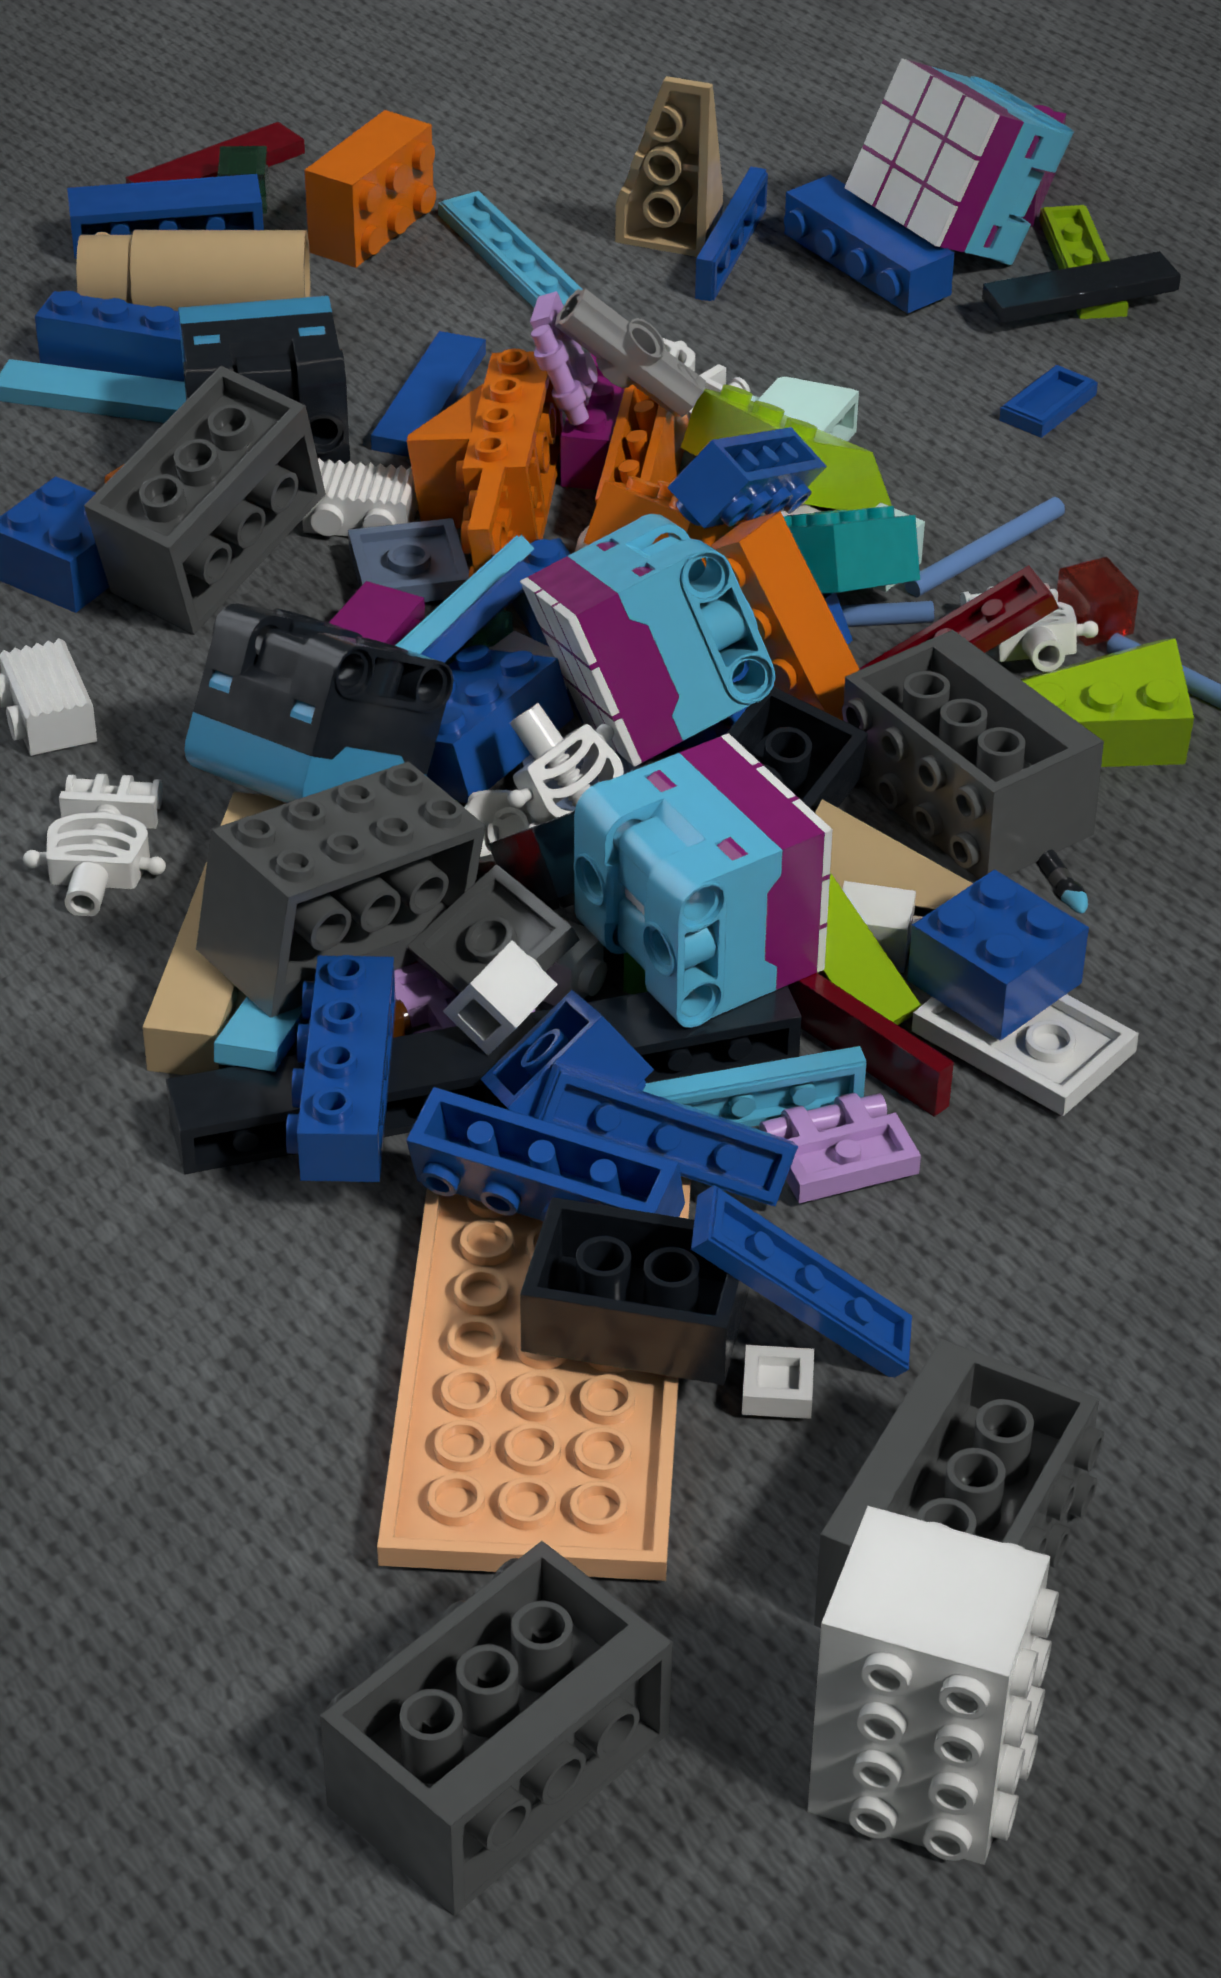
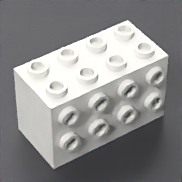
M867 1506L821 1623L807 1812L850 1824L858 1832L868 1837L886 1838L890 1836L926 1847L933 1855L945 1860L958 1861L966 1859L985 1865L993 1838L1004 1841L1008 1840L1019 1796L1015 1795L1014 1792L1019 1779L1027 1781L1036 1753L1038 1736L1033 1734L1040 1717L1045 1689L1038 1687L1042 1684L1052 1641L1039 1637L1047 1638L1049 1635L1059 1592L1046 1589L1050 1556L1026 1550L1013 1543H1001L954 1530L941 1523L925 1522Z

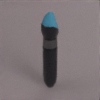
M1054 850L1044 852L1037 861V864L1050 883L1057 889V896L1075 912L1084 913L1088 908V897L1083 886L1073 880L1070 872Z

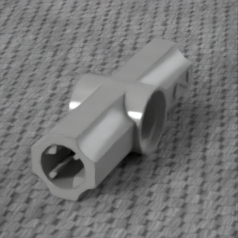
M587 289L576 290L567 299L564 307L558 313L555 326L596 357L600 371L612 384L621 388L634 385L675 417L678 415L681 417L685 416L704 392L706 380L665 350L663 338L645 320L636 318L630 322Z

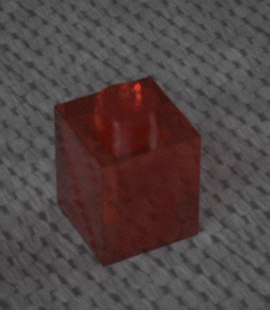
M1108 557L1059 569L1057 584L1058 602L1066 603L1073 607L1077 624L1094 621L1098 625L1099 631L1095 637L1077 636L1085 646L1108 641L1115 633L1123 636L1134 634L1139 591Z

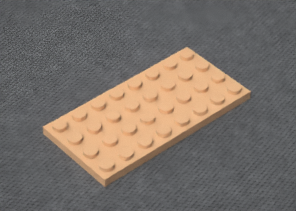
M681 1176L685 1205L679 1217L689 1219L691 1179ZM427 1189L377 1545L378 1566L497 1572L505 1562L512 1558L519 1559L535 1545L543 1541L589 1577L666 1581L679 1378L521 1351L520 1293L543 1221L518 1213L511 1216L502 1215L490 1210L481 1201L459 1194L442 1196Z

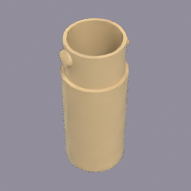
M134 230L133 235H110L106 232H99L95 235H80L76 264L77 293L82 296L101 299L118 298L125 300L127 303L150 307L167 306L174 311H178L179 307L310 297L307 230Z

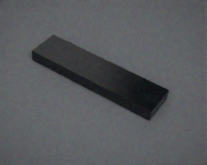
M1159 251L984 283L982 299L1001 323H1008L1179 290L1181 275Z

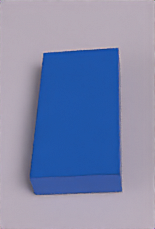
M1055 365L1000 407L999 420L1042 438L1096 396L1098 382Z

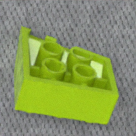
M724 384L721 392L704 389V392L696 401L680 447L689 453L697 456L714 439L792 427L827 466L808 486L812 493L803 504L837 510L876 507L879 503L892 506L873 452L821 431L808 422L784 415L785 411L777 406L761 401L753 402L751 401L752 393L735 386Z
M1176 638L1150 642L1061 667L1051 672H1043L1020 679L1104 741L1101 767L1181 765L1186 763L1194 715Z

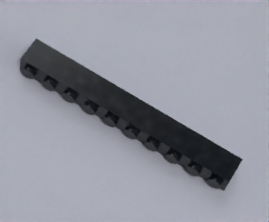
M788 986L717 1015L702 1025L693 1028L683 1027L648 991L587 1002L654 1069L644 1079L646 1083L799 1057L802 1016ZM552 1009L530 1013L489 1056L458 1026L394 1037L392 1041L384 1137L411 1132L433 1087L509 1110L484 1084L481 1078ZM297 1055L282 1058L275 1072L234 1066L166 1079L170 1124L184 1175L293 1155L288 1154L286 1148L288 1114H299L300 1108H293L292 1074L294 1068L304 1069L305 1063H298Z

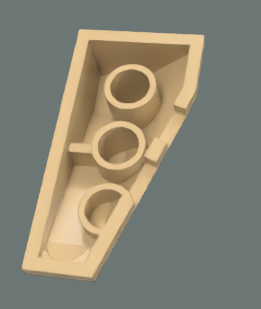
M668 76L663 80L645 126L644 135L633 157L628 176L616 201V243L695 257L700 253L722 216L723 185L713 84Z
M823 799L815 811V814L833 829L830 872L842 889L844 881L913 890L916 891L915 908L933 911L973 884Z

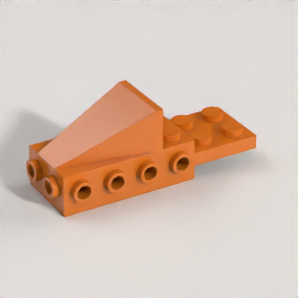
M514 348L500 353H492L483 384L417 428L407 437L420 520L430 521L453 518L455 527L461 528L463 553L472 555L473 566H470L469 578L516 535L519 537L522 534L529 543L541 540L544 536L561 460V433L564 426L562 411L557 408L552 397L553 384L547 371L539 368L534 351L526 352L525 350ZM506 608L494 620H504Z

